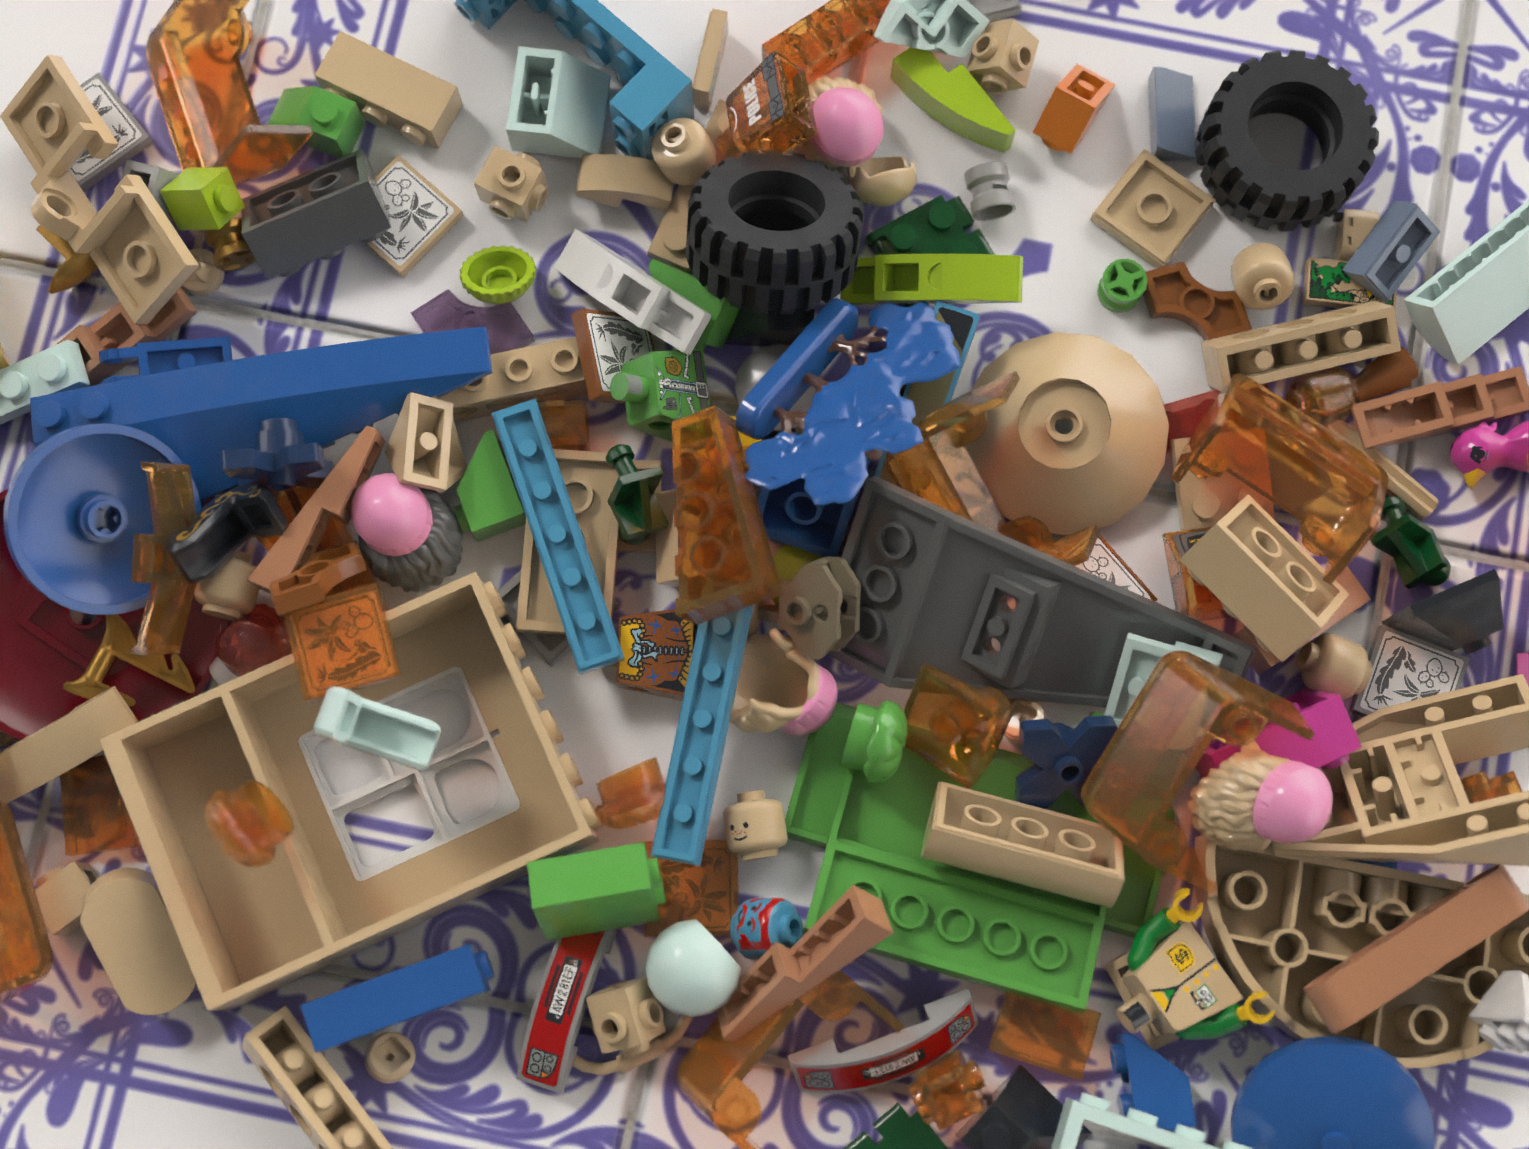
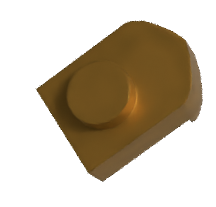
M41 225L36 228L66 259L51 280L48 289L51 294L77 286L98 268L89 254L75 253L68 241L48 231Z

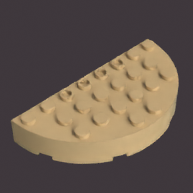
M1203 835L1195 837L1193 859L1194 887L1197 904L1203 902L1200 916L1206 936L1219 963L1246 1000L1255 991L1262 990L1268 993L1265 997L1252 1001V1006L1261 1015L1276 1010L1269 1022L1298 1041L1320 1036H1339L1361 1040L1386 1051L1406 1068L1435 1067L1462 1059H1470L1495 1048L1478 1034L1481 1027L1468 1016L1502 971H1522L1529 977V910L1364 1018L1339 1032L1331 1034L1303 991L1304 987L1465 882L1345 859L1274 855L1272 845L1261 851L1245 848L1230 850L1225 846L1219 845L1218 842L1207 839ZM1524 894V896L1529 902V895Z

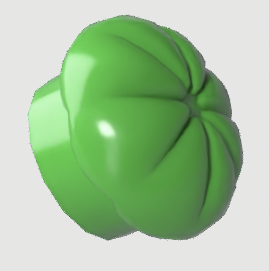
M891 700L881 702L880 708L862 703L858 704L847 738L841 766L864 771L865 778L870 783H882L895 774L903 756L902 749L906 745L905 739L908 730L905 713L899 704Z

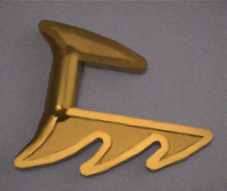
M118 614L106 615L105 634L85 673L79 679L63 684V688L66 691L92 699L111 688L101 682L115 657H118L188 693H194L195 691L190 673L179 655H172L173 669L169 670L155 637L147 628L141 630L144 639V650L142 652L139 651L133 633ZM119 692L128 706L135 704L133 698Z

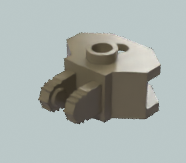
M827 556L806 563L793 579L779 577L759 578L757 591L779 595V606L773 604L760 606L758 608V619L778 623V630L787 631L802 657L819 660L824 658L829 651L838 652L859 631L861 583L845 558ZM842 598L846 600L848 605L845 613L840 612Z

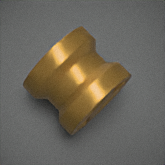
M232 218L220 230H205L204 237L206 243L213 247L215 251L213 261L217 269L222 271L238 270L256 260L242 235V218Z

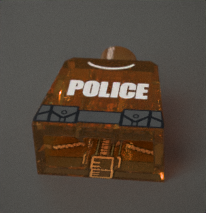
M776 50L769 54L727 97L725 104L729 127L716 137V144L726 157H735L741 151L744 153L756 151L757 154H767L768 150L780 151V154H784L815 136L817 128L805 71Z

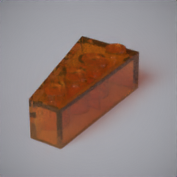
M712 406L673 421V483L677 484V508H674V527L678 528V555H675V575L679 577V598L675 599L676 616L698 625L783 594L753 483L745 480V473L749 469L745 463L746 458L738 430L736 429L735 419L718 407Z

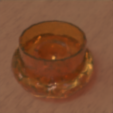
M657 757L643 761L596 783L602 804L597 805L595 812L599 821L607 827L625 829L635 827L639 823L645 824L649 820H655L659 817V812L665 800L666 788Z
M247 780L233 791L225 789L216 791L207 802L205 817L212 838L216 842L221 843L222 851L227 856L232 857L236 862L245 867L259 868L271 863L276 856V846L288 838L294 831L293 820L282 801L269 788L258 781Z

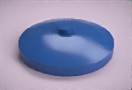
M117 424L82 425L50 437L36 447L22 462L10 483L6 495L3 518L4 533L9 552L18 570L26 581L43 596L56 604L87 614H122L140 609L158 600L169 592L183 577L165 550L166 544L175 531L185 530L194 524L197 514L201 511V502L195 482L187 467L167 445L157 438L141 430Z
M1312 1037L1290 1043L1272 1052L1247 1075L1235 1097L1231 1113L1230 1129L1232 1142L1253 1149L1434 1148V1125L1430 1108L1412 1074L1386 1051L1364 1041L1347 1037Z

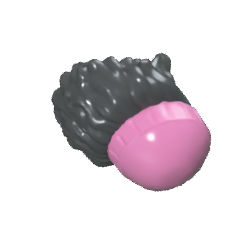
M395 473L374 475L358 487L351 502V519L353 526L359 534L358 543L362 557L368 562L374 577L387 582L391 587L400 586L404 592L412 590L418 594L422 589H428L429 586L440 585L445 576H452L456 573L457 566L461 561L460 554L463 551L461 542L464 531L460 527L457 516L449 509V505L442 501L437 491L399 483Z

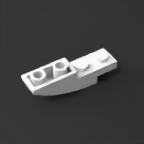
M576 228L554 266L555 269L578 287L639 328L650 331L679 351L689 355L692 353L712 317L711 313L654 279L642 268Z

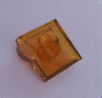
M926 663L920 669L904 709L908 725L905 747L970 789L979 781L998 750L1012 717L1011 705L1006 696L996 688L983 686L975 689Z

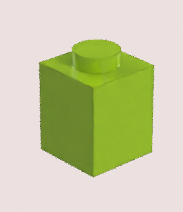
M227 167L186 168L160 190L178 230H220L245 207Z

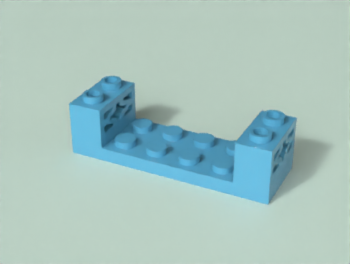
M456 0L454 5L468 21L474 22L478 20L489 30L518 0ZM525 0L535 12L541 14L544 11L554 19V25L564 37L570 41L576 38L586 47L589 57L602 68L609 66L618 74V79L623 88L609 102L612 118L611 125L615 135L614 143L625 156L654 160L651 152L652 140L661 126L677 118L694 119L692 80L598 0Z

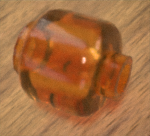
M1339 366L1294 376L1290 382L1289 392L1286 394L1287 409L1295 407L1304 426L1309 428H1317L1344 420L1352 413V407L1357 402V384L1353 376Z

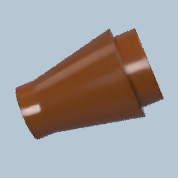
M1400 346L1401 351L1378 356L1354 378L1346 382V387L1357 404L1411 387V381L1419 377V372L1414 360L1405 348Z

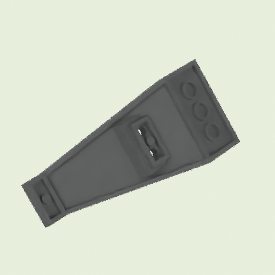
M875 476L868 478L842 555V558L846 559L861 583L859 631L842 650L838 652L829 651L827 655L891 688L1107 707L1128 633L1175 646L1176 641L1223 654L1201 727L1218 734L1224 729L1257 648L1212 626L963 518ZM1008 595L1012 596L1016 601L1015 610L1011 609L1007 604ZM842 598L840 612L845 613L848 605L846 600ZM993 637L1000 642V652L996 651L992 646Z

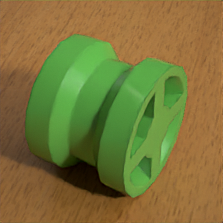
M1125 258L1115 260L1109 264L1098 283L1097 294L1101 304L1108 310L1118 313L1127 312L1134 308L1147 287L1148 279L1145 270L1139 263ZM1118 288L1120 290L1125 291L1126 295H1124L1121 292H1118L1117 290L1114 291V289Z

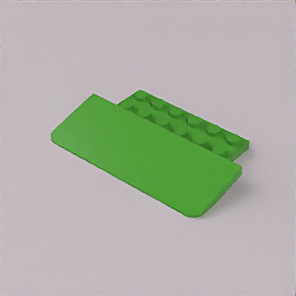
M836 703L833 715L825 726L816 732L809 733L785 817L787 837L789 839L825 849L803 933H806L852 885H855L882 900L893 930V934L867 952L1082 1014L1087 1007L1103 929L1134 938L1136 931L1152 918L1174 824V810L1170 802L1158 793L1113 781L1111 804L1108 806L1082 807L1066 789L1046 809L1121 829L1123 835L1125 880L1112 908L921 858L923 839L938 782H945L1016 801V777L1035 763L1018 753L907 722L906 745L902 749L903 756L897 771L890 779L882 783H870L866 780L864 771L841 766L847 738L857 708Z

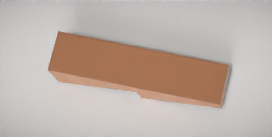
M370 426L364 428L247 581L258 589L270 593V582L295 572L308 562L310 554L316 552L331 518L344 524H349L353 496L358 487L370 478L386 443L377 429Z
M852 885L791 949L775 942L739 979L738 988L727 1004L716 1010L723 1039L734 1043L893 934L882 900Z

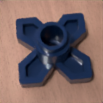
M287 418L267 419L260 423V431L255 434L256 450L249 448L222 451L223 472L228 477L238 478L239 487L259 484L268 486L271 492L288 491L295 489L296 486L309 489L319 488L335 467L332 461L324 460V450L318 443L304 444V434L299 431L298 422Z
M1085 717L1074 729L1063 723H1051L1049 719L1021 721L1018 745L1022 755L1035 764L1016 777V802L1047 809L1067 789L1082 807L1110 805L1113 781L1109 772L1097 763L1116 750L1118 727L1113 717Z

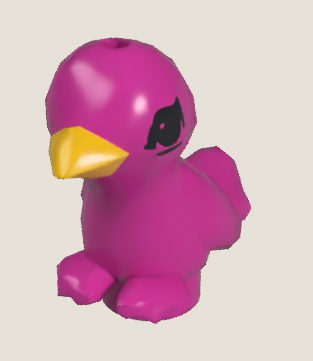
M1529 421L1515 426L1503 436L1496 433V422L1490 426L1486 422H1482L1475 428L1468 429L1457 436L1450 447V459L1453 465L1464 474L1465 483L1470 489H1473L1477 482L1486 474L1497 468L1508 467L1522 472H1529Z

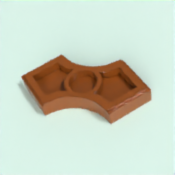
M1183 262L1146 271L1148 281L1143 296L1151 319L1163 317L1180 320L1195 329L1204 341L1252 330L1244 304L1238 298L1235 290L1217 291L1202 285L1190 274Z
M357 541L347 542L310 554L308 562L301 568L285 577L270 582V593L277 615L279 616L325 601L326 594L335 585L355 574L366 571L367 569Z

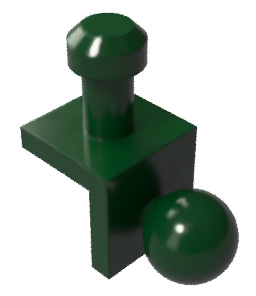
M618 444L608 451L605 458L609 467L616 469L619 475L607 502L619 524L618 535L620 539L629 545H640L650 537L651 533L667 529L669 526V522L654 494L664 473L660 466L637 471L632 461L635 455L631 447L625 444Z
M1389 496L1381 500L1376 507L1379 518L1382 521H1386L1388 526L1371 536L1370 541L1373 546L1393 557L1404 586L1411 589L1420 582L1427 586H1438L1446 582L1451 573V565L1442 552L1434 530L1412 515L1405 514L1406 506L1400 497Z

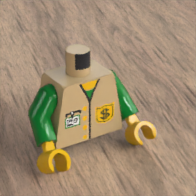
M1189 888L1178 890L1174 896L1171 909L1164 907L1136 931L1127 957L1130 969L1122 977L1123 983L1133 995V998L1116 1010L1120 1022L1132 1034L1137 1033L1151 1022L1161 1035L1175 1033L1183 1040L1216 1039L1246 1027L1247 1020L1257 1024L1267 1023L1276 1012V1010H1272L1267 1014L1261 1015L1254 1011L1252 1001L1261 999L1268 994L1262 990L1253 992L1246 1000L1245 1005L1240 1006L1237 1004L1243 998L1190 923L1200 917L1203 902L1199 903L1195 909L1189 911L1184 910L1179 905V902L1190 894Z

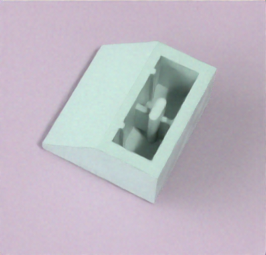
M518 46L506 127L512 151L581 158L582 155L600 154L611 82L610 75L564 51Z

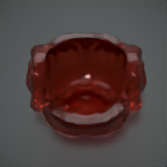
M266 603L255 604L252 612L240 615L238 621H233L215 638L218 658L225 666L237 672L240 676L296 652L299 647L292 616L288 613L278 616L275 608L270 607Z

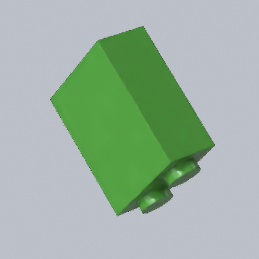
M644 842L527 862L532 909L546 941L660 921L658 905L666 903L663 878L660 875L657 857L648 858Z

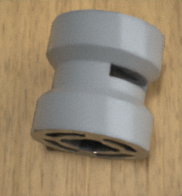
M987 162L976 165L965 172L964 177L967 190L973 194V200L970 203L973 219L978 221L995 220L1015 211L1014 195L1007 188L1010 176L1006 163Z

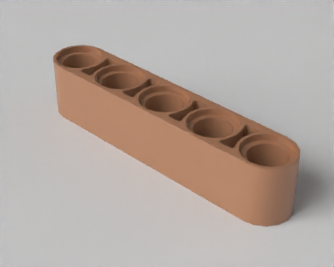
M1495 865L1473 877L1305 986L1303 991L1331 1034L1339 1032L1364 1018L1529 910V902L1505 866Z

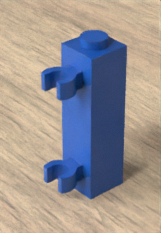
M467 944L301 1005V1009L315 1053L322 1052L491 991L488 980L494 978V972L486 950L478 952L476 944Z

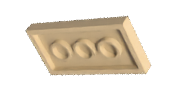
M553 449L612 620L619 524L607 500L619 475L616 469L609 467L605 459L607 452ZM526 517L516 630L527 633L566 635Z

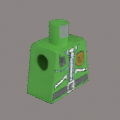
M693 349L690 355L679 350L650 352L623 364L621 372L613 376L610 383L611 395L615 400L625 401L627 420L631 428L681 445L714 433L703 350Z

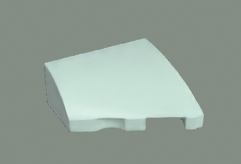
M890 0L874 37L880 42L965 58L990 20L967 0Z

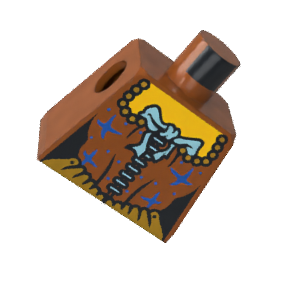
M693 607L619 617L618 641L625 660L608 665L617 666L616 683L619 688L683 701L695 642L696 615Z

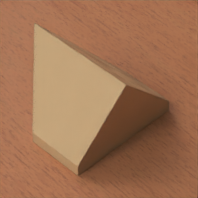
M412 392L407 395L385 450V454L399 483L443 493L463 477L467 464L453 419L454 403Z

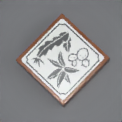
M581 308L572 313L571 317L589 401L625 403V401L615 400L610 392L611 380L615 374L621 372L623 364L655 351L651 332L639 328L616 312Z

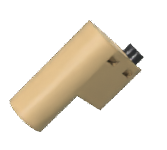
M1344 209L1343 213L1335 212L1332 218L1333 222H1337L1335 260H1350L1380 220L1379 212L1357 209Z

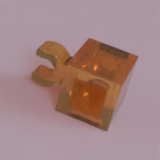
M564 399L545 400V402L537 403L553 449L590 451L589 420L585 400L564 401Z

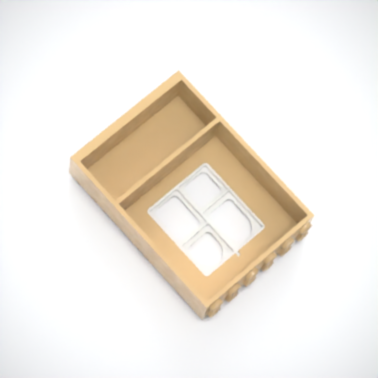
M474 572L382 613L396 673L392 676L345 688L358 694L361 698L395 709L431 692L440 690L452 691L464 699L469 707L471 716L468 730L453 745L433 753L428 768L422 771L378 757L382 766V774L379 778L342 795L333 794L315 753L316 746L327 739L317 735L313 728L326 694L316 697L311 695L300 650L99 739L208 1011L235 1009L528 874L527 862L566 856L599 841L595 830L603 827L592 801H589L588 797L581 799L576 787L583 784L580 773L569 754L561 755L557 744L564 741L563 735L549 709L542 712L538 702L546 697L530 666L523 668L520 663V659L527 657V654L510 623L504 625L501 620L502 617L509 614L492 581L483 583L478 574ZM470 759L484 761L491 765L499 775L501 784L499 798L493 808L483 815L463 824H455L451 820L437 788L435 777L438 772L462 761ZM406 786H414L418 790L433 825L434 833L432 837L376 864L365 866L360 861L344 821L346 815Z

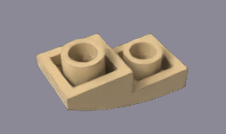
M613 154L582 155L579 164L576 196L618 208L623 199L663 211L671 203L673 182L665 177L654 160Z

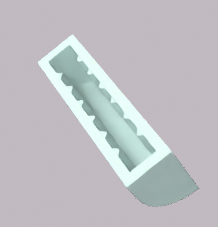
M1529 200L1403 300L1417 330L1424 340L1439 355L1456 365L1462 363L1529 308Z

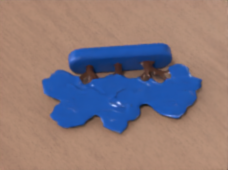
M839 298L828 302L746 395L739 406L735 419L736 429L739 433L752 439L760 440L765 438L780 421L782 429L774 438L754 443L744 451L745 463L749 468L745 473V480L765 489L773 490L802 478L805 480L804 488L806 492L811 496L813 503L816 505H827L832 502L841 504L855 498L865 479L869 476L865 468V452L876 449L895 454L924 442L919 427L912 424V419L916 416L914 403L910 399L901 397L900 389L905 384L937 380L961 366L958 349L952 345L954 335L951 332L950 325L936 320L934 308L929 306L926 301L919 302L910 307H902L889 302L876 306L870 312L868 324L871 327L870 333L851 340L859 322V312L856 306ZM880 329L888 332L886 336L880 337L874 334ZM867 342L887 343L883 351L875 353L857 350L859 346L867 348L869 345ZM839 352L848 354L850 369L843 378L834 382H827L818 378ZM855 357H864V365H858ZM810 386L815 387L816 393L812 399V406L808 411H789ZM793 424L804 429L803 434L796 435L792 433L791 428Z

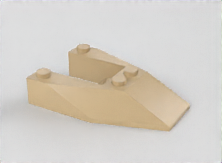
M1515 675L1383 707L1355 721L1352 725L1362 748L1349 753V760L1338 767L1323 770L1321 767L1317 768L1325 774L1332 789V812L1324 829L1314 838L1302 842H1271L1274 855L1372 862L1529 866V790L1469 804L1455 768L1457 764L1529 748V686L1524 675Z

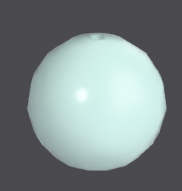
M696 919L676 922L661 931L649 948L645 964L648 986L656 999L673 1013L689 1017L711 1014L727 1004L738 988L741 968L737 962Z

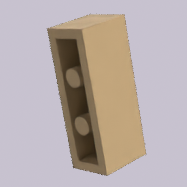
M342 31L338 33L315 73L320 88L356 102L361 115L367 121L379 127H384L388 124L400 130V134L405 139L419 146L427 143L439 149L463 106L457 86Z

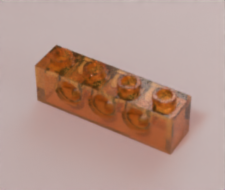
M831 0L762 44V62L773 52L778 89L784 99L787 101L788 89L791 87V98L797 95L795 82L802 75L804 83L811 84L813 80L830 74L878 43L879 40L874 37V34L890 0Z

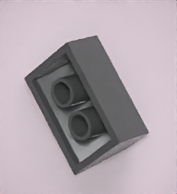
M363 148L242 199L245 205L241 210L242 235L267 280L277 275L280 277L293 275L308 262L318 258L322 260L331 259L339 255L344 250V247L358 241L364 243L374 241L380 238L385 233V230L391 228L389 212Z

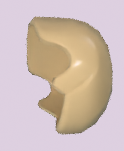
M905 157L870 158L862 164L847 166L849 183L855 189L860 201L875 207L891 206L907 198L917 182L915 162H910L909 168Z

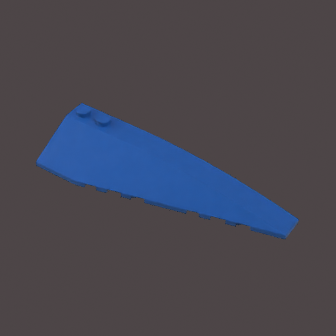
M484 326L292 350L206 364L30 398L34 447H38L41 443L62 431L82 425L117 424L141 430L163 442L182 460L195 482L200 502L204 504V499L224 490L230 491L239 487L238 478L228 477L223 472L222 451L249 448L256 450L255 434L260 431V423L262 421L273 418L295 420L298 422L299 431L304 434V444L318 443L322 449H326L336 444L335 440L351 433L359 434L366 426L374 427L373 423L395 413L399 415L410 392L428 397H441L492 374L488 330Z

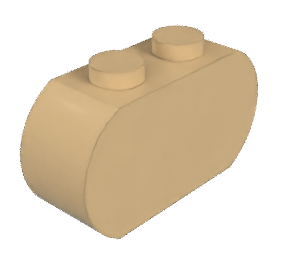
M127 867L118 868L100 876L86 892L82 905L80 924L121 1002L126 1009L142 1015H159L177 1008L190 996L195 987L196 980L154 875L142 869Z

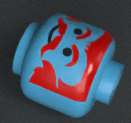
M781 897L745 900L738 907L730 923V936L733 943L745 958L757 961L775 942L791 949L803 935V923L796 908L790 901Z

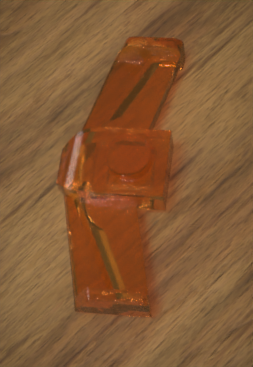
M141 462V469L146 470L154 534H134L131 582L151 583L138 642L137 645H132L130 654H178L181 650L196 583H189L185 580L165 549L168 539L175 531L185 530L196 521L191 469L186 464Z

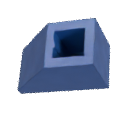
M1125 1032L1114 1033L1116 1045H1110L1109 1047L1110 1060L1114 1074H1121L1124 1094H1118L1117 1097L1119 1114L1127 1117L1129 1108L1156 1116L1158 1117L1156 1127L1164 1130H1174L1177 1124L1186 1127L1197 1126L1189 1077L1133 1034Z

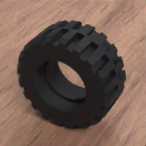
M1277 50L1264 53L1260 62L1258 58L1252 57L1243 62L1238 71L1231 72L1223 80L1204 114L1196 137L1199 145L1195 150L1196 163L1200 166L1205 165L1200 177L1205 187L1213 186L1216 192L1212 198L1215 199L1219 206L1223 207L1227 203L1234 209L1231 216L1241 222L1246 217L1256 220L1254 225L1256 228L1268 230L1272 224H1278L1279 231L1281 232L1294 231L1300 222L1305 228L1315 226L1324 217L1330 218L1341 209L1372 167L1376 157L1373 151L1379 144V131L1377 128H1372L1377 120L1375 108L1372 104L1365 105L1364 100L1368 94L1360 83L1354 86L1349 81L1352 75L1342 66L1338 70L1329 66L1330 59L1317 54L1315 59L1305 57V51L1290 50L1288 56L1282 57L1281 51ZM1268 113L1286 114L1299 119L1316 135L1322 150V164L1309 170L1295 171L1283 169L1270 163L1257 151L1252 143L1248 129L1249 120Z
M768 150L767 154H757L756 151L745 152L737 159L731 156L723 159L718 164V167L713 165L691 190L690 199L688 200L687 262L693 270V275L703 287L707 286L708 291L719 300L723 297L728 299L731 306L743 309L744 306L754 308L755 313L767 314L768 311H780V315L793 314L795 309L803 308L804 311H809L817 308L820 305V301L828 303L834 299L852 281L853 273L857 268L864 217L863 206L859 202L860 198L851 184H848L846 178L837 170L831 172L826 163L817 159L812 162L807 160L805 155L794 152L792 156L783 155L777 150Z

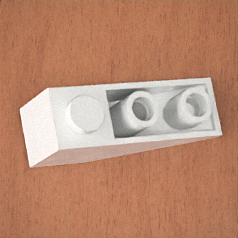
M1502 971L1468 1016L1481 1027L1478 1034L1493 1047L1504 1051L1506 1048L1520 1053L1529 1051V977L1522 971Z

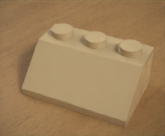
M1249 494L1179 559L1187 567L1190 576L1199 584L1205 585L1221 601L1224 610L1231 617L1239 619L1255 635L1258 644L1265 651L1274 654L1281 662H1284L1316 634L1350 595Z

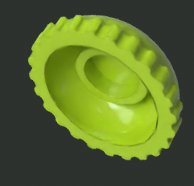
M501 245L500 247L491 246V248H483L479 252H474V255L467 257V261L463 262V267L460 268L459 277L463 289H466L467 293L477 300L495 305L506 304L519 299L528 291L531 284L534 283V278H536V265L533 257H529L528 252H523L522 249H516L514 246L506 247Z

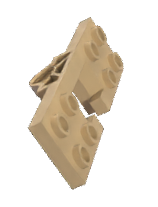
M46 55L0 115V118L37 173L30 183L37 193L31 205V213L41 226L68 241L75 253L89 254L134 324H148L199 265L140 175L126 174L114 188V194L99 212H96L71 174L70 169L86 149L92 158L107 159L118 146V142L62 57Z

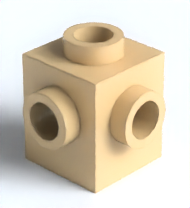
M1014 18L989 22L973 44L967 70L973 78L981 83V87L990 93L1003 94L1008 90L1026 88L1039 40Z
M494 146L474 182L479 199L489 204L488 207L492 212L507 220H512L513 217L527 222L533 210L538 212L543 207L549 192L543 168H541V164L535 158L522 152L514 155L497 146Z
M647 976L611 984L586 997L592 1018V1029L598 1038L602 1054L621 1050L623 1057H628L645 1052L651 1048L650 1040L666 1032L663 1023L662 1007L648 986Z

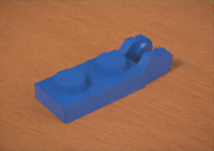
M230 337L136 343V347L112 348L99 352V361L101 363L117 365L138 360L139 375L111 376L103 379L102 384L233 360Z

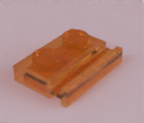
M106 756L91 757L60 775L65 854L67 856L140 847L139 838Z
M1004 992L994 1025L993 1035L987 1050L1082 1081L1085 1064L1089 1058L1102 1013L1086 1008L1080 1014Z

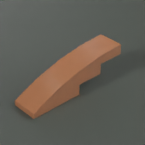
M180 287L148 324H134L121 302H119L90 327L78 325L57 344L65 340H71L79 344L90 383L86 387L95 386L102 382L103 379L110 377L131 363L117 365L101 363L99 361L100 351L112 348L136 347V343L161 342L198 312Z
M1518 366L1486 376H1482V373L1444 384L1438 381L1352 405L1350 409L1363 449L1368 450L1476 427L1482 422L1488 424L1529 413V386L1522 366Z

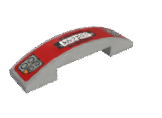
M618 929L556 940L531 1011L516 1079L563 1094L578 1047L574 1046L587 1008L586 997L592 993L604 954H610Z
M969 988L925 1004L924 1009L928 1021L839 1054L834 1040L830 1039L787 1055L799 1090L813 1093H841L864 1090L899 1080L933 1064L956 1048L979 1024Z

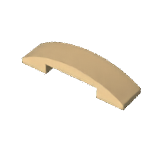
M115 686L75 707L62 718L0 751V806L44 785L103 751L99 739L139 722Z

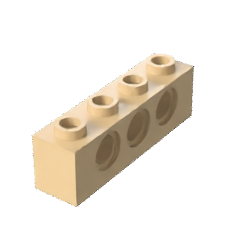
M1370 301L1201 342L1208 385L1223 393L1401 351L1395 307L1377 301Z
M576 337L490 354L492 374L441 397L433 396L432 398L454 403L453 419L455 423L492 416L491 413L532 399H536L538 406L588 396Z
M286 1005L244 1035L243 1051L316 1149H393L322 1053H315L310 1037Z

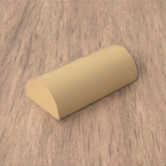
M938 782L927 821L921 858L1107 908L1113 907L1125 880L1123 835L1121 829L949 783Z

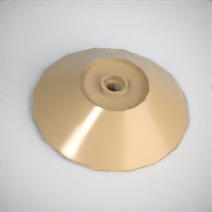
M1053 332L1014 344L983 369L964 402L959 443L970 481L996 513L1031 532L1075 536L1113 525L1145 500L1165 465L1169 422L1158 386L1131 354L1097 336ZM1061 420L1069 421L1073 426L1072 431L1068 434H1060L1055 428L1057 422Z

